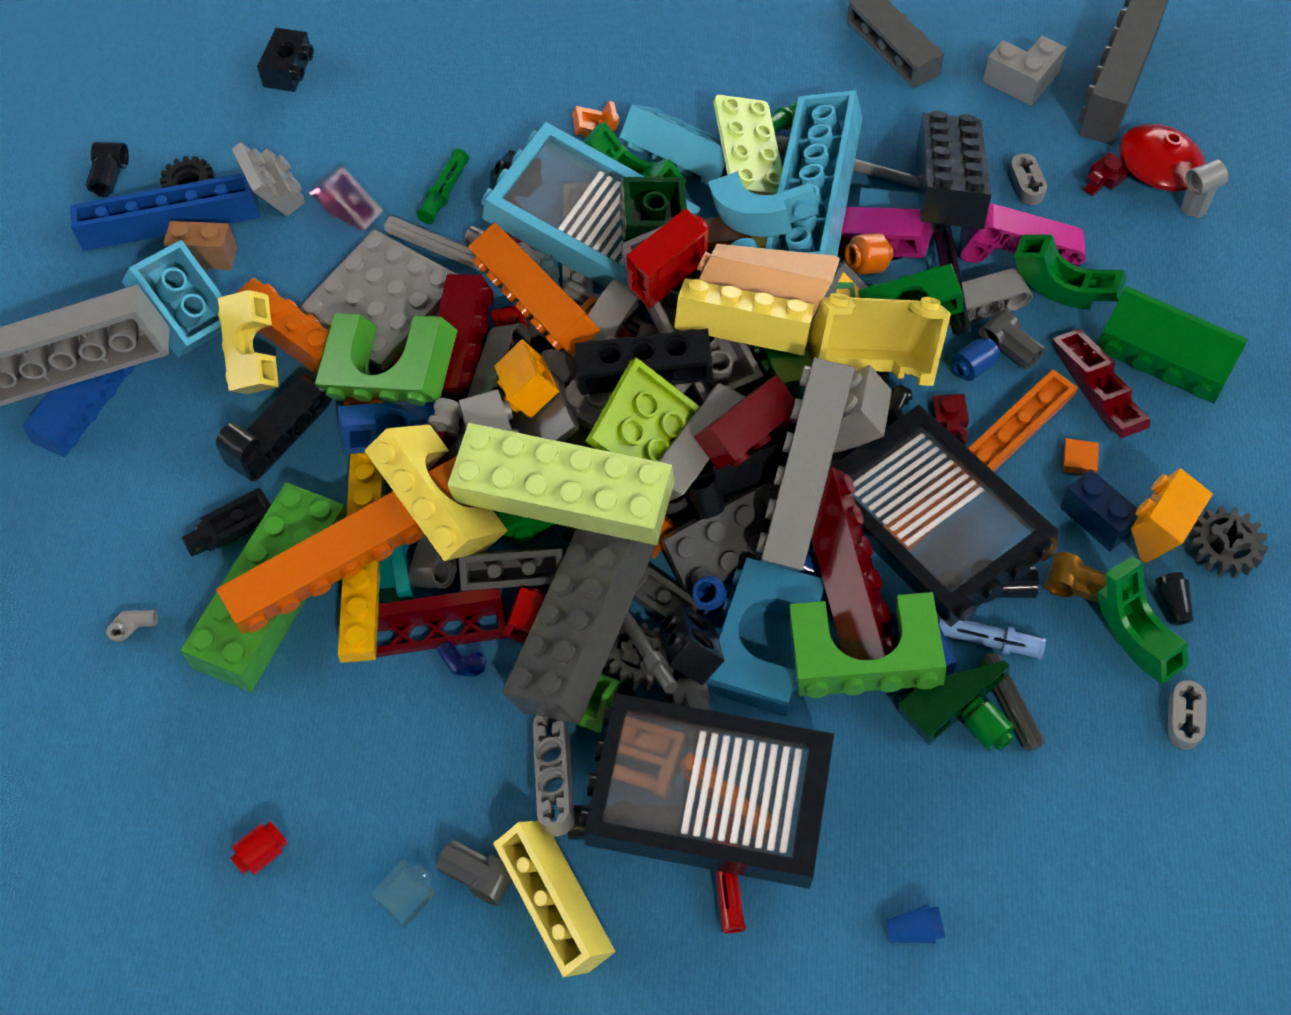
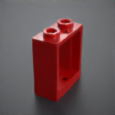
M685 208L626 255L628 288L649 309L684 282L685 278H689L698 270L697 267L705 251L708 252L709 229L703 218L699 215L694 216Z

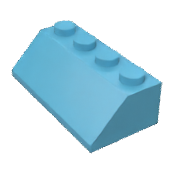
M631 105L620 134V138L628 141L627 146L642 153L645 149L653 153L651 158L658 162L670 159L672 163L677 165L676 168L679 172L692 176V173L702 176L700 181L709 185L708 182L728 175L719 137L656 108Z

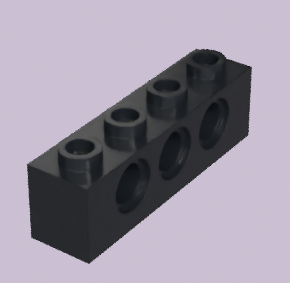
M689 329L682 332L655 333L636 337L625 336L618 339L590 340L575 343L577 376L581 395L613 392L629 362L635 358H638L671 385L713 381V365L708 329Z

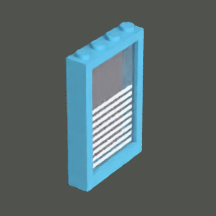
M545 122L539 131L534 130L531 133L525 149H519L516 152L509 170L506 168L502 170L495 188H489L484 194L481 204L484 205L482 219L491 224L496 222L505 232L605 288L614 279L628 286L627 270L622 262L621 246L623 241L619 199L622 177L644 176ZM686 200L687 209L694 216L699 215L701 208ZM639 299L638 302L641 303L639 307H641L643 302Z

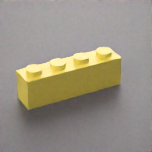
M685 278L678 296L674 329L681 331L708 329L710 337L804 356L815 304L805 303L798 299L790 300L775 297L768 293L741 290L734 286L711 284L700 279L692 280Z
M539 821L518 822L493 843L563 978L589 973L616 952L554 837L544 831Z

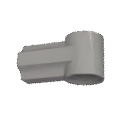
M1220 160L1211 161L1188 170L1185 180L1188 189L1180 208L1186 216L1200 218L1206 215L1217 188L1226 185L1228 182L1227 168Z

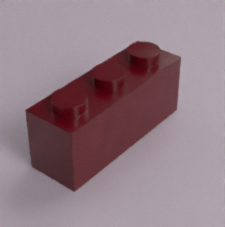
M775 375L705 427L694 438L717 470L728 464L735 468L750 457L747 451L751 447L757 450L772 439L769 435L771 431L775 429L778 433L793 422L791 415L795 398L779 376Z

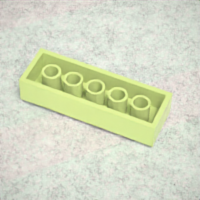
M468 423L448 482V488L454 501L457 503L657 545L674 486V475L671 464Z

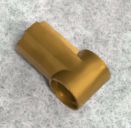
M1058 552L1053 556L1044 587L1055 596L1068 598L1076 595L1099 604L1097 591L1106 586V573L1085 566L1082 559L1072 553Z

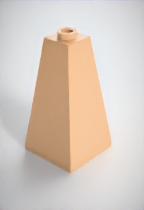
M716 244L712 254L705 251L697 269L702 271L699 279L707 283L734 286L741 290L768 293L775 297L790 300L798 299L805 303L815 304L814 316L832 284L840 258L834 255Z

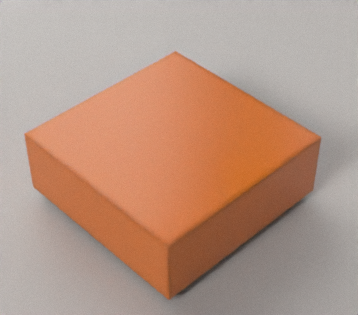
M1066 438L1063 446L1062 472L1084 475L1092 469L1097 473L1099 443Z

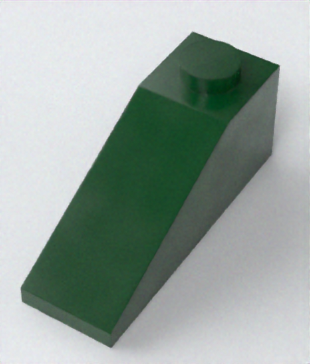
M1003 660L946 675L944 685H939L932 689L908 688L899 698L901 701L898 704L899 714L930 745L961 717L962 712L979 697H985L1009 675L1010 665Z

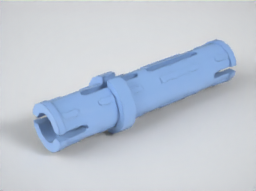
M941 618L939 622L942 632L946 637L1000 649L1002 654L1006 655L1013 652L1042 660L1046 638L1015 632V628L1009 626L1006 630L966 620L958 621L952 627H949Z

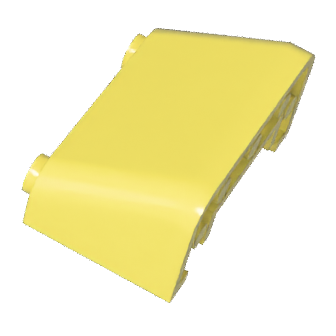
M831 293L830 297L822 299L811 322L806 349L812 361L816 357L855 367V370L870 365L875 371L892 372L897 378L904 379L905 374L917 377L916 383L918 385L933 386L951 313L940 305L941 302L931 297H922L921 301L852 298L842 293Z

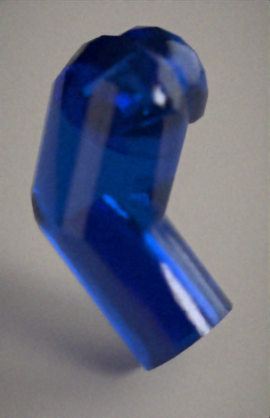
M451 641L443 643L437 649L438 654L454 675L476 677L485 671L487 660L480 652H476L475 655L471 653L469 656H461Z

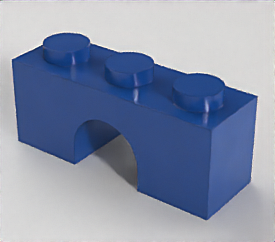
M398 401L397 404L384 402L337 406L339 437L344 455L365 453L364 450L387 428L427 425L429 417L435 413L433 408L435 402H426L423 406L414 405L407 401Z

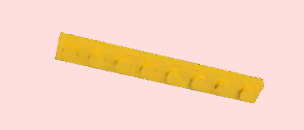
M366 453L350 454L346 517L383 497L384 477ZM375 560L362 567L363 569L358 575L350 579L342 578L338 643L340 663L376 660L380 562Z

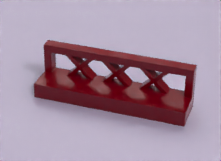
M500 588L471 590L378 604L377 632L391 631L397 637L390 645L377 647L376 658L507 638L502 635L506 624ZM497 615L499 629L484 631L476 626L483 616ZM458 620L465 625L458 635L449 636L442 631L450 621ZM424 625L431 630L424 640L414 641L407 636L417 626Z

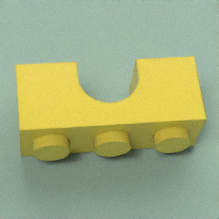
M246 290L219 297L218 317L221 322L222 349L225 356V377L228 383V391L252 394L278 388L276 356L258 353L253 349L255 334L264 327L272 326L268 295Z

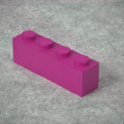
M846 207L838 254L844 255L846 246L854 236L880 233L891 244L893 257L925 258L933 233L932 224L921 222L920 209Z

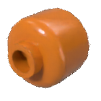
M880 233L860 234L854 236L846 246L844 252L845 262L858 275L881 273L888 268L892 260L893 248L885 236Z

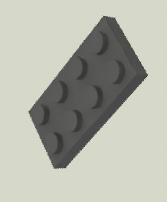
M775 477L767 479L724 502L725 509L719 515L709 519L697 517L659 538L682 590L692 596L693 586L700 578L714 576L720 579L721 582H724L735 575L737 568L743 569L747 557L761 560L762 553L756 552L761 532L768 533L771 520L765 519L770 498L777 499L780 486L773 485Z

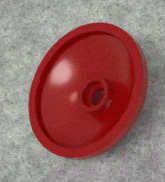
M1143 124L1131 128L1124 135L1119 147L1124 165L1135 177L1152 187L1165 191L1178 192L1187 190L1185 177L1188 170L1206 164L1199 146L1189 136L1163 124Z

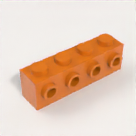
M253 277L236 293L252 290L268 295L272 326L264 327L258 332L317 375L329 331L323 328L313 315H305L292 300H285L280 297L270 284L266 283L264 285Z

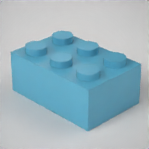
M182 240L128 268L122 283L126 288L139 285L170 327L169 346L178 359L222 334L221 322L218 317V298L223 296Z

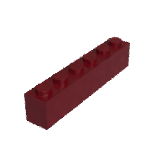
M830 467L811 538L842 652L858 660H876L890 654L898 646L899 642L895 635L892 634L890 628L891 613L887 604L882 600L880 588L882 587L881 578L873 568L870 558L873 550L869 540L864 536L861 526L864 523L863 515L859 507L855 505L852 495L855 492L853 481L848 474Z

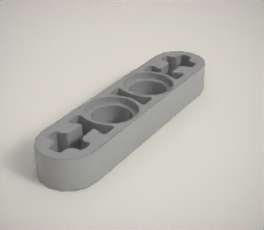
M535 716L533 720L537 818L548 835L553 837L562 836L571 830L575 821L569 727L566 721ZM550 723H553L552 733L554 737H550L547 732V729H549ZM553 749L561 750V754L556 760L544 761V757L549 751ZM555 779L563 780L562 786L557 791H545L546 786ZM552 805H557L561 814L557 816V821L551 822L555 818V809Z

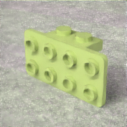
M717 95L713 103L727 174L738 172L743 186L754 194H777L783 169L768 103L762 100Z

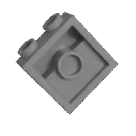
M241 142L232 148L255 194L286 216L305 203L303 200L304 196L300 192L302 187L289 171L291 166L282 155L276 156L269 149L259 153L255 148L251 150Z

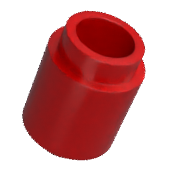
M270 820L263 826L261 824L257 825L231 847L235 853L230 856V859L243 875L250 870L255 876L283 853L281 849L288 842Z

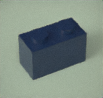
M1092 469L1068 488L1060 506L1067 515L1109 552L1132 534L1131 527L1138 518L1135 514L1137 508Z

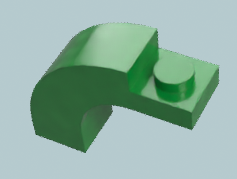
M605 122L597 124L583 142L644 177H683L670 159L659 162H647L631 154Z
M1053 234L1022 235L1014 255L1021 276L1034 290L1052 301L1074 308L1091 309L1093 301L1118 302L1127 279L1125 270L1084 269L1069 263L1058 252Z
M1131 556L1121 564L1114 566L1105 574L1106 586L1097 591L1102 614L1112 634L1128 656L1144 672L1160 684H1164L1188 667V642L1168 629L1149 606L1144 592L1143 563Z

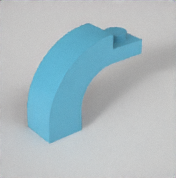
M738 172L708 182L719 217L728 227L742 234L759 237L787 234L792 232L790 223L819 214L811 182L773 195H758L748 191L743 186Z

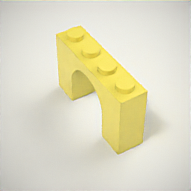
M430 424L387 428L364 450L444 561L486 551L508 531L493 510L475 506H462L447 497L434 483L428 470L449 450Z

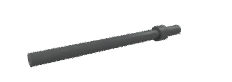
M628 610L622 627L643 657V665L649 675L656 677L666 693H673L678 688V684L668 670V662L661 652L655 651Z

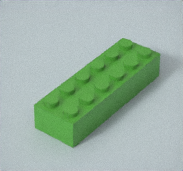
M285 482L221 586L344 519L347 514L345 505ZM216 592L180 652L191 668L252 692L307 599L301 601L299 607L294 611L284 615L280 613L269 619L268 624L256 632L248 631L242 635L218 592Z

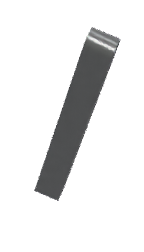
M524 324L497 326L490 330L467 398L498 389L501 400L504 401L506 395L497 383L499 377L494 365L521 340L530 345V332ZM463 419L458 423L460 430L458 435L453 437L445 462L458 455L466 431ZM424 534L418 541L411 561L409 579L417 588H447L454 580L459 560L456 558L444 561Z

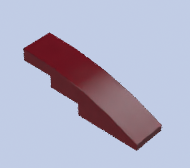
M1080 328L1052 338V345L1082 393L1121 439L1150 427V417L1132 401V389L1114 373L1115 362Z

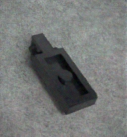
M257 488L201 517V522L195 526L196 530L181 537L192 557L206 550L218 549L256 529L271 504L261 488Z

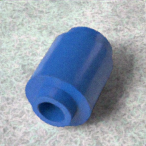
M989 338L976 339L952 356V370L957 377L966 381H972L996 364V360L1000 356L999 349L994 341Z

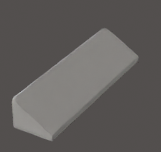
M718 383L658 462L671 464L673 468L674 486L670 501L681 497L709 461L708 456L694 436L745 396Z

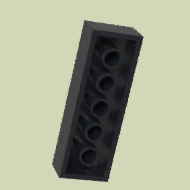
M942 111L923 112L917 140L921 222L984 229L992 194L981 119H977L969 114L957 117L949 116Z

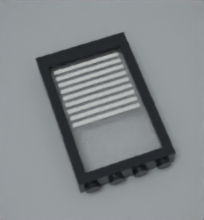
M919 404L887 426L883 437L859 446L831 466L848 474L853 481L855 492L852 495L855 505L859 507L863 515L864 523L861 524L864 536L869 540L872 549L916 593L933 592L937 615L949 627H952L958 621L969 619L978 606L986 600L992 601L997 598L1006 585L1013 580H1021L1029 572L1030 567L1040 560L1045 561L1049 559L1057 549L1058 529Z
M615 693L613 705H606L604 710L602 727H607L605 740L598 739L594 760L600 762L597 774L591 773L588 781L587 796H592L590 808L582 809L579 822V831L584 832L585 845L810 889L814 877L834 733Z

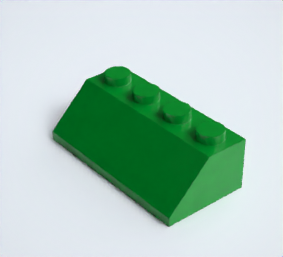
M1126 286L1103 330L1098 346L1110 358L1117 359L1138 371L1148 373L1169 385L1181 388L1200 399H1205L1215 404L1249 339Z

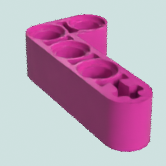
M989 204L984 229L961 228V258L968 263H979L984 261L994 248L1016 253L1022 235L1053 234L1060 255L1069 263L1080 266L1086 260L1084 232L1075 226L1000 205Z

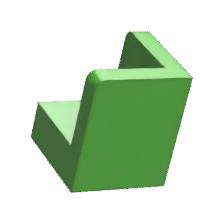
M601 674L582 720L577 725L601 733L604 729L602 721L606 705H613L615 693L618 694L621 681Z

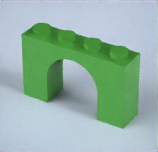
M334 313L315 385L326 391L327 397L340 401L345 400V397H353L362 402L380 399L390 404H397L398 400H403L419 406L425 405L426 402H435L436 399L441 397L457 334V329L442 317L413 316L406 347L401 358L386 372L370 375L369 358L378 327L361 314Z
M933 592L897 595L895 615L900 642L890 654L876 660L851 658L835 646L829 632L825 601L790 604V627L798 696L822 698L827 694L845 693L847 695H858L864 691L881 690L883 692H895L901 688L914 687L926 690L944 685L946 662Z

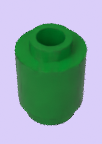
M979 697L961 714L965 721L964 726L988 751L994 748L1001 751L1015 738L1011 733L1015 726L991 701L986 702L982 697Z

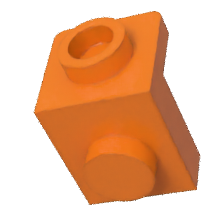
M612 101L607 102L603 111L576 106L572 112L575 135L588 137L596 125L605 122L612 131H615L619 124V115L616 113L615 103Z

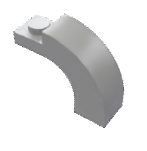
M615 279L606 287L588 314L601 330L591 340H605L609 334L616 337L627 319L636 313L641 304L638 302L639 298L628 286Z

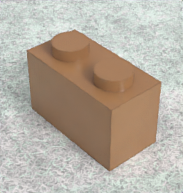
M170 221L163 243L165 248L182 240L203 269L232 270L238 246L228 223Z

